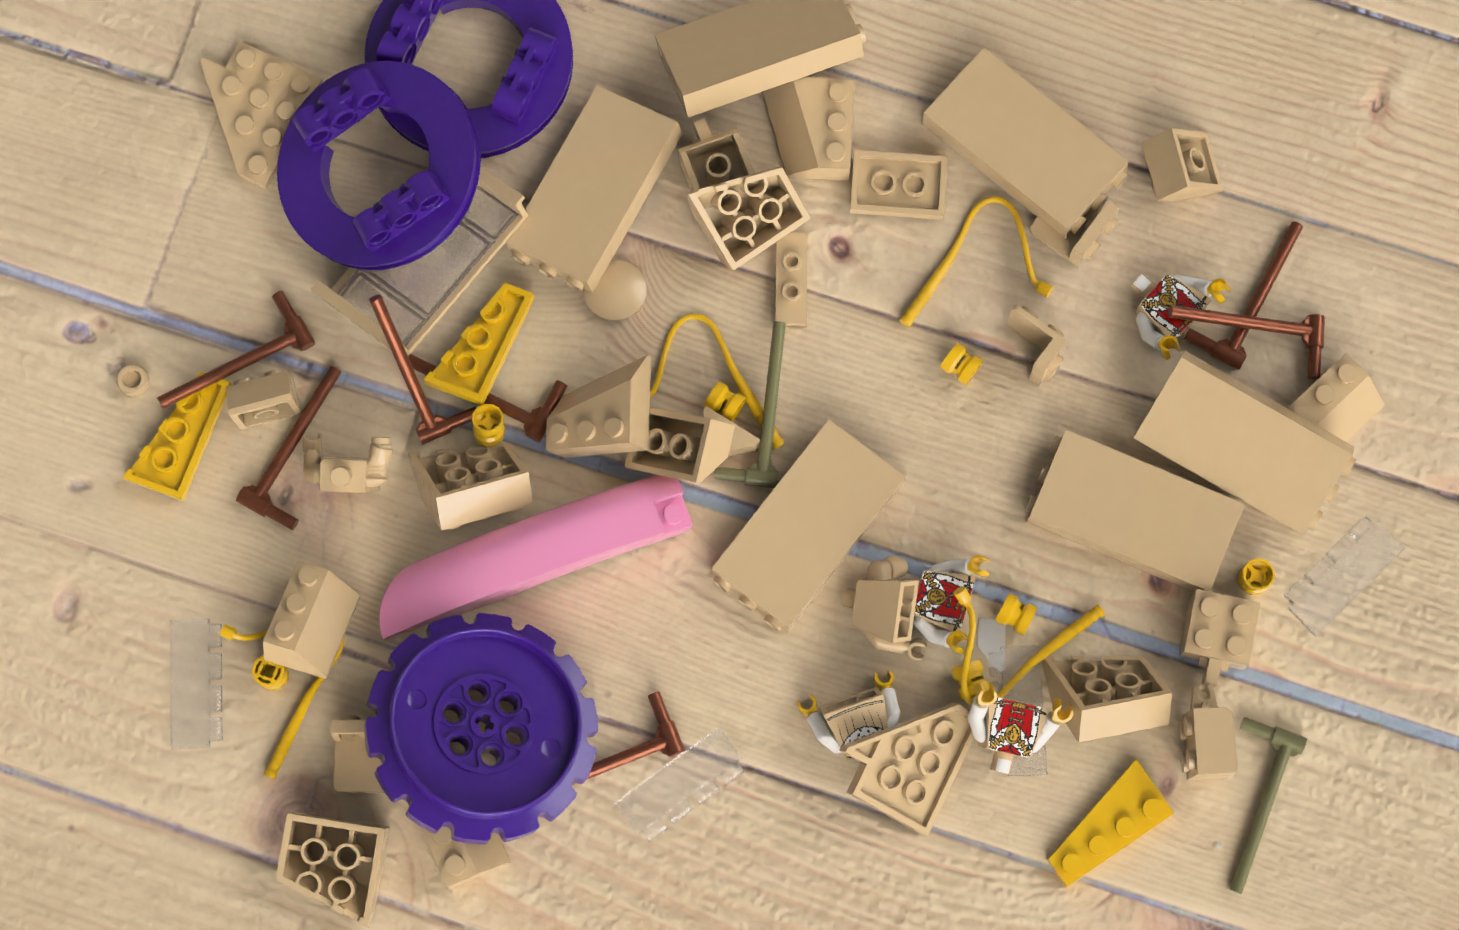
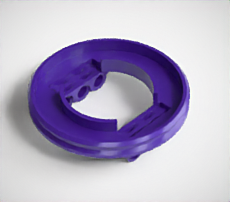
M383 0L369 26L365 43V63L396 61L412 65L439 10H441L443 15L463 8L489 10L507 19L521 35L523 40L520 49H516L515 57L508 68L506 77L503 76L501 80V85L495 94L493 103L479 108L468 109L478 132L481 158L493 157L518 148L540 133L558 112L564 102L572 78L573 47L567 20L556 0ZM378 107L384 118L402 137L429 152L425 134L414 119L398 113H388L382 107Z
M374 61L345 69L324 81L303 101L285 131L277 165L278 191L284 212L290 224L304 242L315 251L341 265L361 270H385L409 264L432 252L453 233L467 213L474 198L480 175L481 150L478 132L474 120L461 98L443 81L422 68L403 62ZM378 107H382L388 113H398L414 119L421 127L428 142V171H422L413 175L405 184L399 187L400 189L389 192L379 202L374 204V207L365 209L356 217L346 214L336 202L331 190L329 171L334 150L326 146V144Z

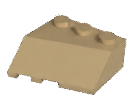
M802 77L762 91L784 171L788 178L849 181L855 80Z
M781 166L687 193L691 212L719 260L732 271L811 219Z
M646 355L565 394L547 418L546 451L564 458L649 450L651 356Z
M499 443L492 447L482 445L470 446L465 453H449V449L436 450V456L420 457L419 452L408 453L421 498L441 531L456 529L463 524L477 520H488L492 516L506 512H516L523 507L533 505L529 472L509 443Z
M1049 655L1042 660L1051 702L1055 699H1061L1062 706L1060 710H1065L1069 704H1072L1073 717L1070 721L1065 722V724L1078 742L1092 741L1094 739L1169 725L1172 692L1144 656H1104L1102 661L1084 660L1083 656L1071 655V661H1054L1053 655Z
M296 811L289 812L286 815L276 880L369 928L380 890L390 827Z

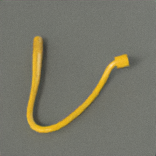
M998 196L987 197L971 209L947 256L900 318L901 324L908 328L911 326L953 263L976 213L986 204L994 202L1008 208L1014 218L1021 240L1030 281L1037 288L1036 292L1047 298L1050 296L1054 287L1044 281L1039 282L1037 280L1022 221L1017 210L1009 201Z
M691 313L679 318L669 330L665 340L655 381L650 390V398L656 394L661 383L667 355L675 332L688 320H700L707 324L714 333L741 394L747 397L746 403L762 428L764 408L740 374L717 326L711 319L701 314ZM774 426L772 446L777 450L786 443Z
M962 586L954 591L959 604H964L969 616V634L961 673V691L964 699L971 706L973 699L968 692L967 678L975 638L976 619L974 609L970 603L971 596L967 589ZM1096 605L1089 612L1074 621V623L1070 624L1069 627H1066L1020 668L997 694V697L1003 698L1035 665L1075 638V636L1091 626L1093 622L1102 618L1105 615L1103 609Z
M224 624L220 631V636L231 641L233 639L250 641L264 638L268 629L244 635L237 633L236 628ZM345 635L331 668L336 663L340 654L342 653L345 643ZM317 676L303 696L282 734L281 740L278 742L263 775L274 780L276 779L277 773L284 762V758L289 751L288 749L291 747L290 745L293 743L307 709L325 678Z

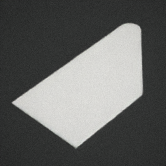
M979 618L978 648L998 672H1003L1006 625L995 622V619Z

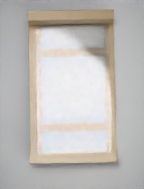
M481 166L477 189L467 213L453 233L432 252L409 264L391 269L361 270L349 267L331 289L318 280L310 290L391 350L369 301L372 296L380 294L405 351L409 356L529 216L521 204L525 197Z

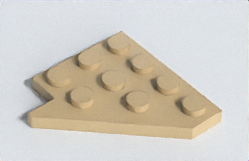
M239 41L226 67L204 57L200 59L239 177L268 189L277 172L278 156L285 131L297 109L323 83V79Z
M951 703L842 745L839 751L860 762L846 793L921 835L928 836L974 739L967 719L969 710L959 704Z

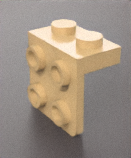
M1108 200L1103 208H1100L1097 212L1092 210L1085 217L1088 221L1078 234L1072 232L1066 239L1039 217L1032 223L1029 231L1032 236L1079 267L1085 258L1090 260L1101 245L1098 243V240L1103 233L1109 235L1119 221L1115 218L1119 207Z
M1014 305L1010 311L1007 326L1043 351L1034 363L1029 376V380L1039 386L1044 379L1050 381L1060 368V363L1063 360L1061 355L1067 340L1063 338L1064 334L1060 329L1051 324L1046 326L1039 321L1038 315L1032 309L1026 306L1021 308L1018 305Z
M355 715L340 716V720H331L330 733L335 740L333 788L337 793H385L374 774L377 767L382 765V762L378 758H370L367 755L364 737V724L366 720H359V717Z

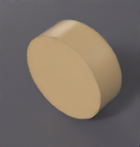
M128 364L119 370L116 376V384L126 396L139 397L148 390L150 377L143 367L137 364Z

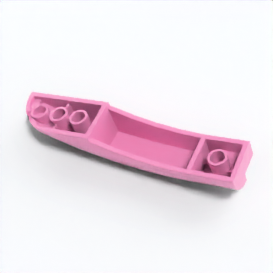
M655 474L530 516L412 563L392 580L383 596L379 613L382 640L427 626L443 618L460 615L505 600L507 597L591 564L688 532L693 524L682 497L684 491L679 480Z

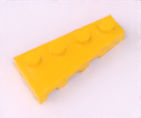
M504 283L480 311L479 318L471 327L468 326L461 334V339L452 350H448L440 359L441 363L433 372L430 371L423 379L425 385L475 404L483 405L535 299L534 293Z
M200 371L196 378L205 373ZM222 379L178 401L177 407L169 418L163 421L155 437L149 445L143 448L138 455V460L131 469L126 471L122 478L128 482L184 502L227 398L226 387L232 384Z
M1135 759L1047 861L1064 886L1068 887L1166 820L1174 812L1138 760Z

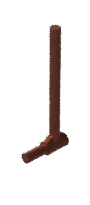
M1292 221L1243 315L1256 317L1303 229L1300 223ZM1236 327L1230 340L1224 339L1216 342L1189 328L1184 339L1210 352L1212 357L1239 370L1247 357L1245 349L1241 345L1250 329Z
M278 291L272 295L274 302L286 321L284 335L157 397L161 408L164 409L290 345L292 348L300 351L308 350L314 346L315 341L302 318L295 313L284 292Z
M380 294L372 296L369 299L370 304L422 419L416 428L422 445L452 433L451 430L471 422L472 414L476 409L475 406L448 418L433 415Z
M1170 305L1168 308L1169 318L1302 336L1301 340L1308 348L1307 378H1320L1321 349L1324 348V315L1311 314L1302 323L1176 305Z
M412 354L408 356L413 369L426 376L437 367ZM556 380L544 405L533 409L531 413L491 393L488 394L484 404H493L499 407L503 414L523 423L525 435L540 443L546 433L547 418L560 402L568 386Z
M330 366L257 486H244L236 498V502L263 517L267 516L290 530L295 529L299 519L274 506L268 491L342 373L339 369Z
M660 691L648 695L659 724L655 733L656 738L594 762L587 779L660 750L662 754L668 757L685 752L674 720L671 721Z

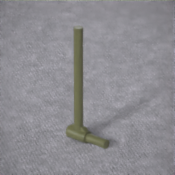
M773 321L758 463H754L747 470L717 467L714 472V479L744 482L745 485L775 488L778 484L779 471L773 465H770L786 328L785 322Z
M1247 717L1242 719L1240 729L1270 740L1277 754L1229 888L1231 891L1242 894L1289 757L1301 755L1307 742L1306 737L1277 726L1275 728Z

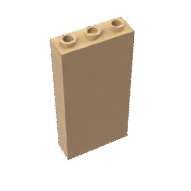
M752 0L655 34L660 58L689 118L864 56L862 43L866 42V36L862 25L855 24V15L851 5H845V0Z
M985 47L982 48L923 113V126L1035 216L1043 220L1064 239L1072 232L1078 234L1088 221L1085 217L1092 210L1097 212L1107 201L1108 197L1106 194L1111 188L1118 189L1128 177L1126 173L1128 160Z
M597 85L525 210L529 216L506 242L508 249L512 253L511 258L524 266H528L530 263L539 267L538 271L549 278L554 279L558 276L566 280L565 283L576 291L581 292L585 289L593 293L683 135L678 121Z
M1187 351L1183 352L1134 436V439L1302 535L1307 527L1313 529L1323 513L1319 511L1324 500L1330 503L1339 488V485L1335 484L1341 473L1347 476L1356 461L1352 457L1354 446Z
M828 419L711 568V574L714 576L712 581L725 592L731 589L740 596L738 601L748 610L753 612L757 609L766 616L763 620L776 631L782 628L788 632L902 486L906 476Z
M1067 429L1062 438L1055 436L1049 450V454L1054 455L1050 466L1044 464L1036 482L1042 485L1038 495L1032 493L1024 511L1030 514L1026 522L1194 592L1196 589L1211 591L1245 507L1244 503Z

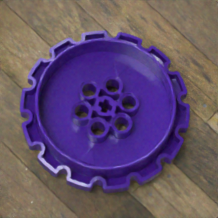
M478 613L472 624L466 623L461 615L443 618L430 623L426 629L427 638H421L413 633L396 647L388 658V664L393 670H380L370 690L366 705L375 711L376 716L366 719L364 737L368 757L378 758L382 762V765L377 767L374 773L375 777L391 802L395 803L399 800H405L409 805L406 816L431 833L436 834L441 827H448L451 830V839L453 841L469 844H487L491 838V833L499 834L503 842L528 836L539 828L538 817H543L547 821L552 822L565 811L577 796L572 783L583 784L592 769L596 747L590 745L587 738L594 737L598 732V718L594 699L585 698L580 693V690L587 684V680L569 654L562 657L555 655L553 649L556 641L529 624L525 625L522 630H515L512 627V619L510 617ZM468 691H479L482 694L483 701H473L469 697ZM499 702H509L512 704L514 712L506 713L502 711L499 707ZM446 710L454 711L458 715L459 721L449 722L445 719L443 712ZM479 722L485 724V733L479 731ZM506 733L517 734L521 741L520 744L513 745L509 743L506 739ZM450 743H461L465 748V753H454L450 748ZM481 754H492L496 759V765L490 766L485 764L481 759Z

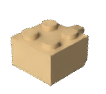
M705 118L693 122V129L697 139L691 141L692 145L678 149V160L690 191L755 173L737 128L720 135L718 132L711 134Z
M1196 589L1190 594L1179 656L1198 660V666L1204 667L1202 685L1217 686L1220 671L1227 672L1228 667L1244 670L1249 666L1260 602Z
M1213 686L1192 687L1190 711L1185 713L1183 720L1178 722L1179 739L1184 740L1185 753H1181L1180 756L1182 773H1187V780L1227 779L1238 773L1233 712L1227 707H1218Z

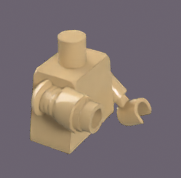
M304 433V477L309 483L319 484V491L351 493L379 491L380 486L388 481V478H386L387 466L393 453L391 438L371 437L368 458L320 456L322 452V434L318 433L317 439L307 438V433Z
M892 555L882 561L875 560L868 566L866 579L858 580L856 590L847 588L844 591L842 604L845 607L853 608V625L862 629V634L876 649L897 654L907 652L912 660L919 661L923 659L924 655L915 653L912 647L916 645L927 647L926 641L921 638H915L911 641L919 580L895 579L906 575L908 571V564L903 558Z

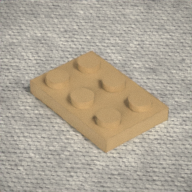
M854 150L850 213L943 220L948 156Z

